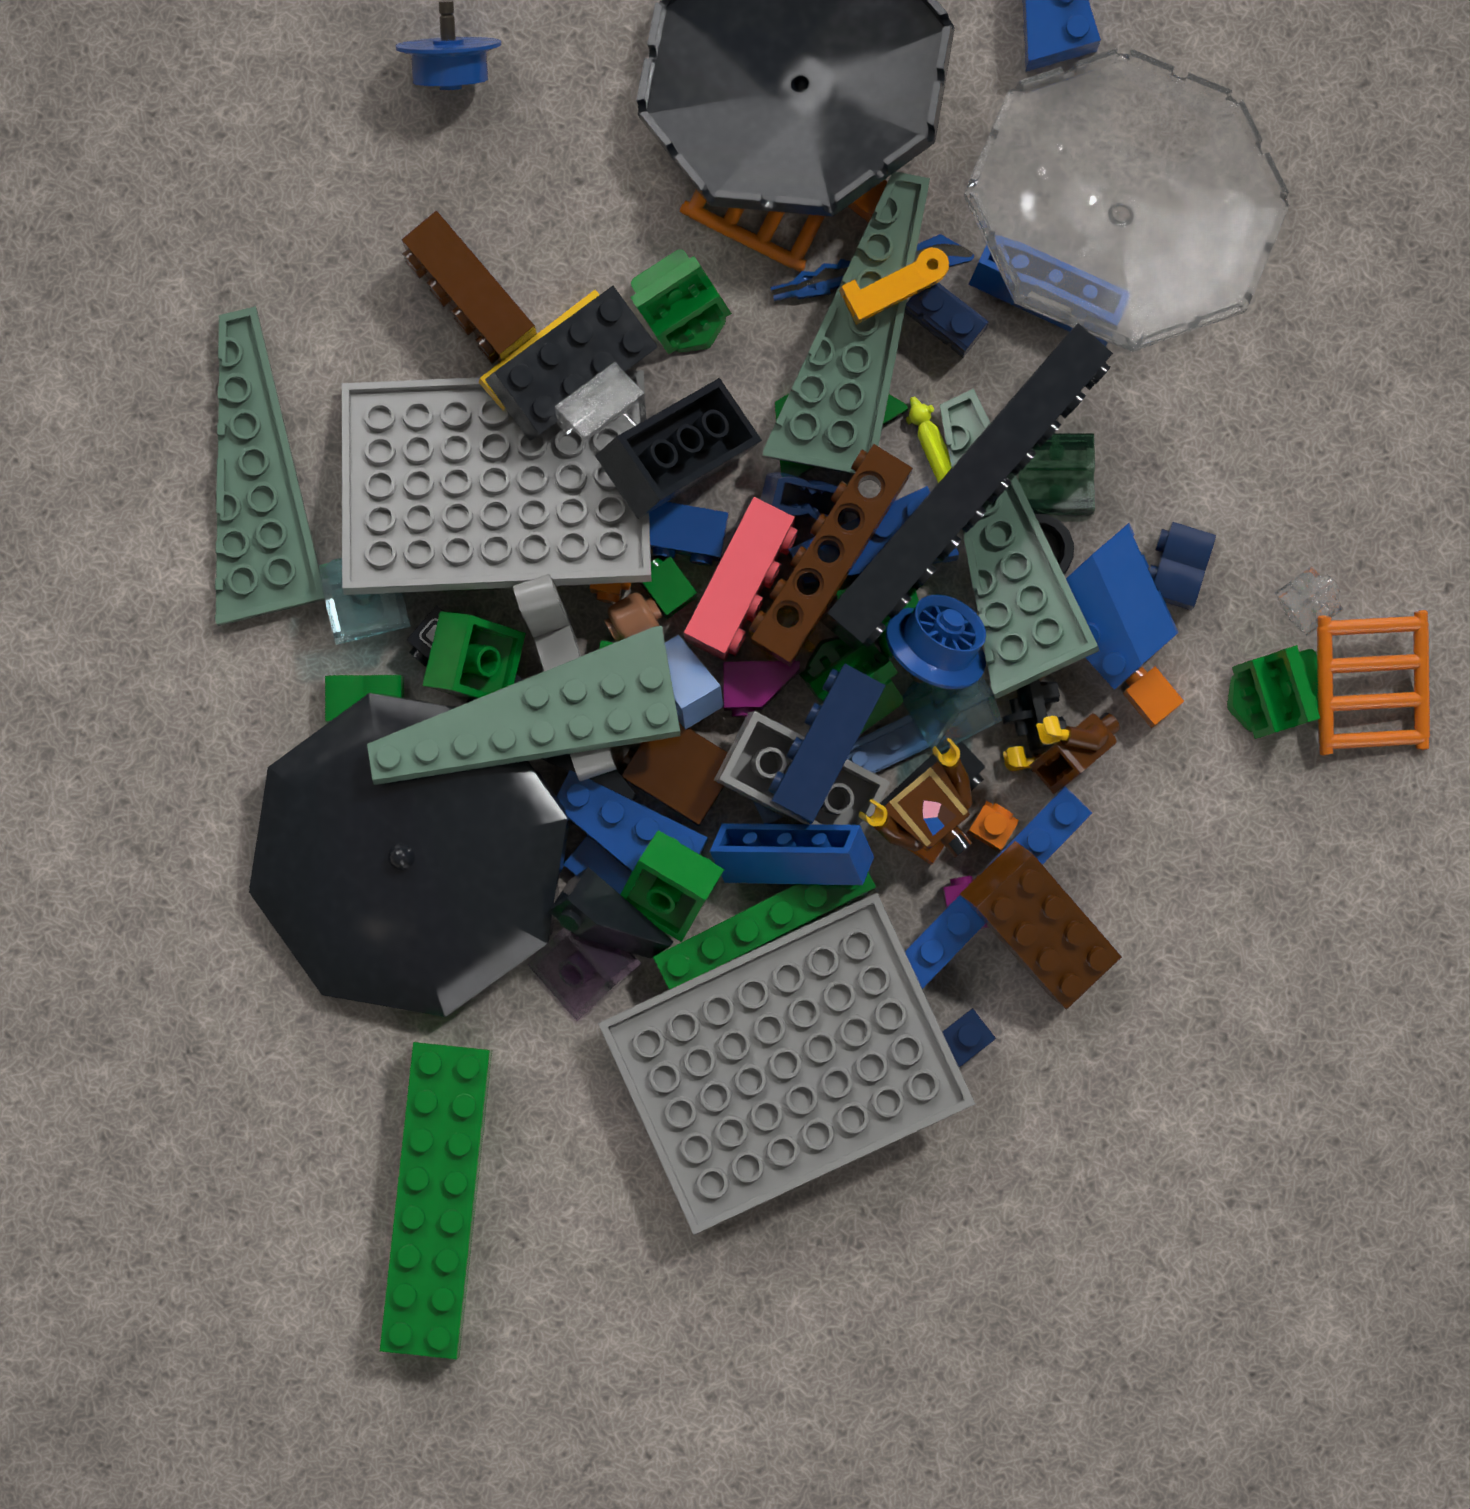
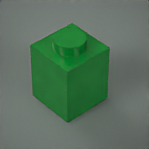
M671 556L665 561H662L660 557L651 562L652 582H640L649 596L654 599L666 619H669L698 598L697 592Z

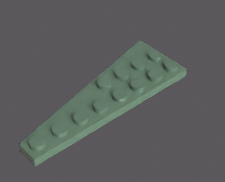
M894 172L890 176L764 446L762 457L855 474V471L850 468L860 451L863 449L869 452L873 444L879 447L907 299L856 325L839 290L841 286L854 279L859 288L862 289L914 262L930 178L901 172Z
M256 306L219 315V411L217 423L218 459L216 488L217 561L215 578V620L218 626L327 600Z
M974 389L940 404L951 468L990 424ZM1012 472L1007 476L1012 483L992 504L985 501L982 507L987 512L967 533L963 531L978 616L986 630L984 652L989 670L991 689L996 699L1100 651L1017 477Z
M662 626L652 627L368 743L373 784H384L680 736Z

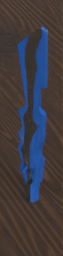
M942 234L918 243L915 255L916 260L923 250L931 247L938 248L948 256L949 267L974 259V254ZM840 259L838 264L823 263L814 272L801 271L793 281L770 287L773 301L790 297L805 299L831 295L830 290L839 288L851 261Z

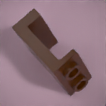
M679 722L680 736L642 742L637 751L630 748L619 767L624 770L621 776L626 782H630L685 816L687 820L700 826L724 788V785L714 781L728 752L691 729L687 728L685 730Z

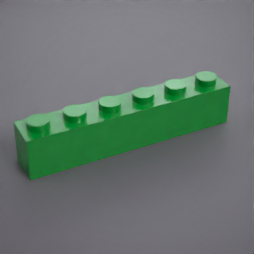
M869 872L863 885L796 884L655 955L653 958L670 990L794 931L875 890L876 886Z

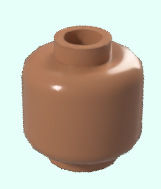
M634 592L608 608L609 618L604 621L615 641L618 642L652 627L659 626L657 620L662 618L663 615L652 597L645 601L641 594Z

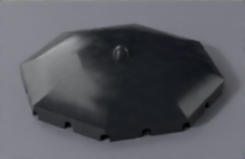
M662 0L659 3L655 2L647 43L649 58H644L636 100L638 116L710 206L833 217L935 143L955 27L949 19L947 11L937 0Z
M368 693L271 764L267 769L249 893L323 996L446 1017L549 943L555 917L548 911L559 895L560 887H558V881L563 869L570 824H568L569 817L565 812L566 809L539 771H536L529 761L384 784H373L368 743L454 709L457 706L428 703V701L386 694Z

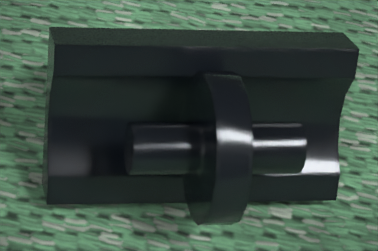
M1038 679L1016 690L1018 698L1009 700L1012 714L1002 717L1003 725H1015L1017 737L1027 736L1030 751L1040 750L1052 745H1046L1041 742L1036 724H1043V719L1048 717L1045 705L1057 703L1060 698L1057 682H1040ZM1063 716L1058 717L1060 727L1064 729L1067 726L1066 720Z

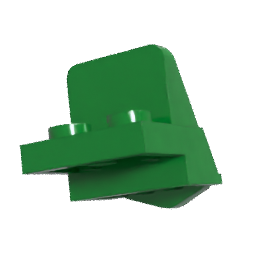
M683 249L672 252L634 277L631 281V287L636 294L630 298L668 355L674 351L690 352L709 349L725 325L726 317L732 314L695 256L689 258Z
M839 637L821 640L808 660L805 670L799 674L821 704L828 694L822 687L831 670L840 671L844 664L886 685L860 734L902 704V695L891 680L898 671L892 662L877 649L874 643L868 648L862 644L854 651Z
M1296 645L1232 667L1234 675L1230 681L1227 709L1246 730L1253 732L1254 739L1320 719L1318 712L1317 654L1313 649L1299 651Z

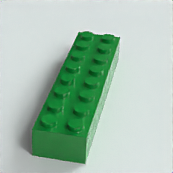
M413 1042L380 1352L458 1359L460 1357L493 1050Z

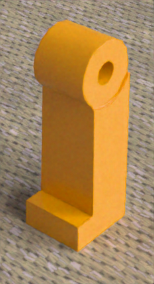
M927 248L918 255L915 262L862 289L859 288L855 279L841 286L839 293L855 324L857 325L940 282L949 270L948 256L938 248Z

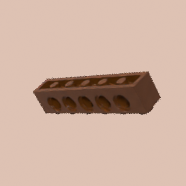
M875 444L872 445L869 452L863 449L860 451L850 468L855 471L852 479L848 484L843 481L840 483L830 500L835 504L828 517L824 514L819 516L810 531V534L815 536L808 549L803 546L799 548L790 563V566L795 568L787 581L782 578L778 581L769 596L770 599L774 600L767 614L760 611L749 628V631L754 633L751 637L752 644L789 667L793 664L912 474L913 467ZM872 480L879 485L880 492L873 498H866L860 494L858 490L859 485L863 481ZM851 512L858 516L860 524L854 530H845L839 525L838 518L843 513ZM827 544L835 546L840 553L839 558L831 563L822 561L817 554L818 550ZM804 577H813L818 581L820 587L816 593L804 595L797 588L799 580ZM784 609L794 610L799 616L798 623L790 628L781 626L777 621L779 612Z

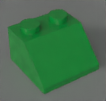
M440 611L422 686L476 700L513 685L526 633L472 615Z
M658 830L638 860L620 895L660 930L682 942L724 869L713 863L710 859L684 846L675 838L669 837Z

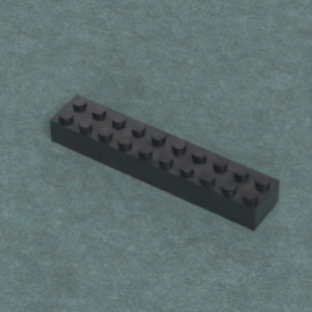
M1077 323L820 621L854 651L862 644L866 648L872 645L886 629V626L882 623L883 619L886 616L893 619L911 600V597L907 594L909 589L913 587L918 590L937 570L932 565L934 560L938 558L942 562L962 541L957 536L959 531L962 529L967 533L987 512L982 507L984 502L988 501L992 504L1012 483L1007 478L1009 473L1012 472L1016 476L1037 454L1031 449L1036 443L1041 447L1062 425L1056 419L1060 415L1065 419L1086 397L1081 390L1084 387L1090 390L1107 373L1111 366L1106 361L1113 353L1083 326Z

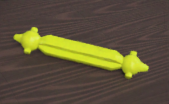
M914 396L910 398L911 408L906 421L908 424L913 423L918 426V439L939 483L951 469L949 451L938 427L930 421L934 407L921 403Z

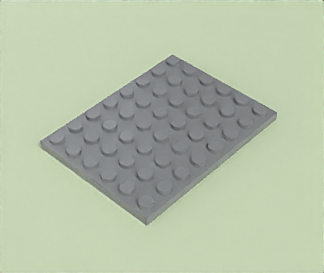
M644 370L625 371L531 441H529L507 409L502 411L479 384L480 377L342 383V589L344 595L513 588L514 585L547 574L551 575L555 586L652 582L649 513L637 519L595 457L616 436L646 420Z
M878 893L598 1023L694 1235L976 1105Z

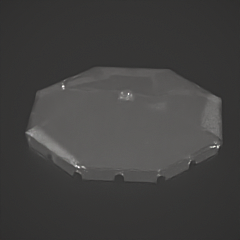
M1115 48L1076 61L1074 66L1066 72L1063 71L1062 67H1058L1019 80L1015 88L1008 90L989 138L970 177L964 198L1015 304L1073 328L1079 323L1093 336L1134 352L1245 313L1255 293L1290 205L1287 201L1289 191L1270 153L1263 154L1261 150L1263 139L1244 101L1242 100L1238 103L1237 100L1232 98L1231 93L1233 90L1190 72L1187 77H1179L1174 74L1175 66L1134 49H1131L1128 54L1118 53V49Z

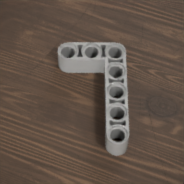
M547 574L514 585L513 589L517 603L534 638L543 670L547 671L581 657L565 604L551 575ZM610 747L570 754L579 781L617 769Z

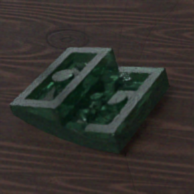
M1054 433L1041 447L1035 443L1031 449L1037 454L1018 473V481L1034 514L1094 515V433Z

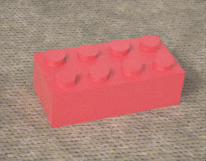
M753 497L684 631L686 642L723 661L727 660L729 654L734 656L738 654L746 638V632L742 630L746 620L753 623L763 604V597L759 596L763 587L771 589L780 571L779 567L781 564L777 562L780 554L788 555L789 549L793 547L798 536L796 535L798 530L794 528V516Z

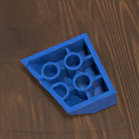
M1130 523L1095 551L1066 578L1100 650L1085 658L1114 690L1179 633L1160 590H1157L1151 577L1145 556L1141 554L1133 537L1135 534Z

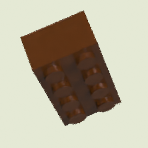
M437 210L401 239L406 250L402 253L406 259V264L419 279L424 275L429 279L426 283L431 288L430 292L443 307L448 303L453 307L451 313L454 315V320L466 335H470L472 332L476 334L478 338L475 341L479 345L478 348L491 364L497 360L500 363L537 334L535 325Z
M1016 841L960 893L962 898L1044 991L1066 1010L1122 958L1039 860Z

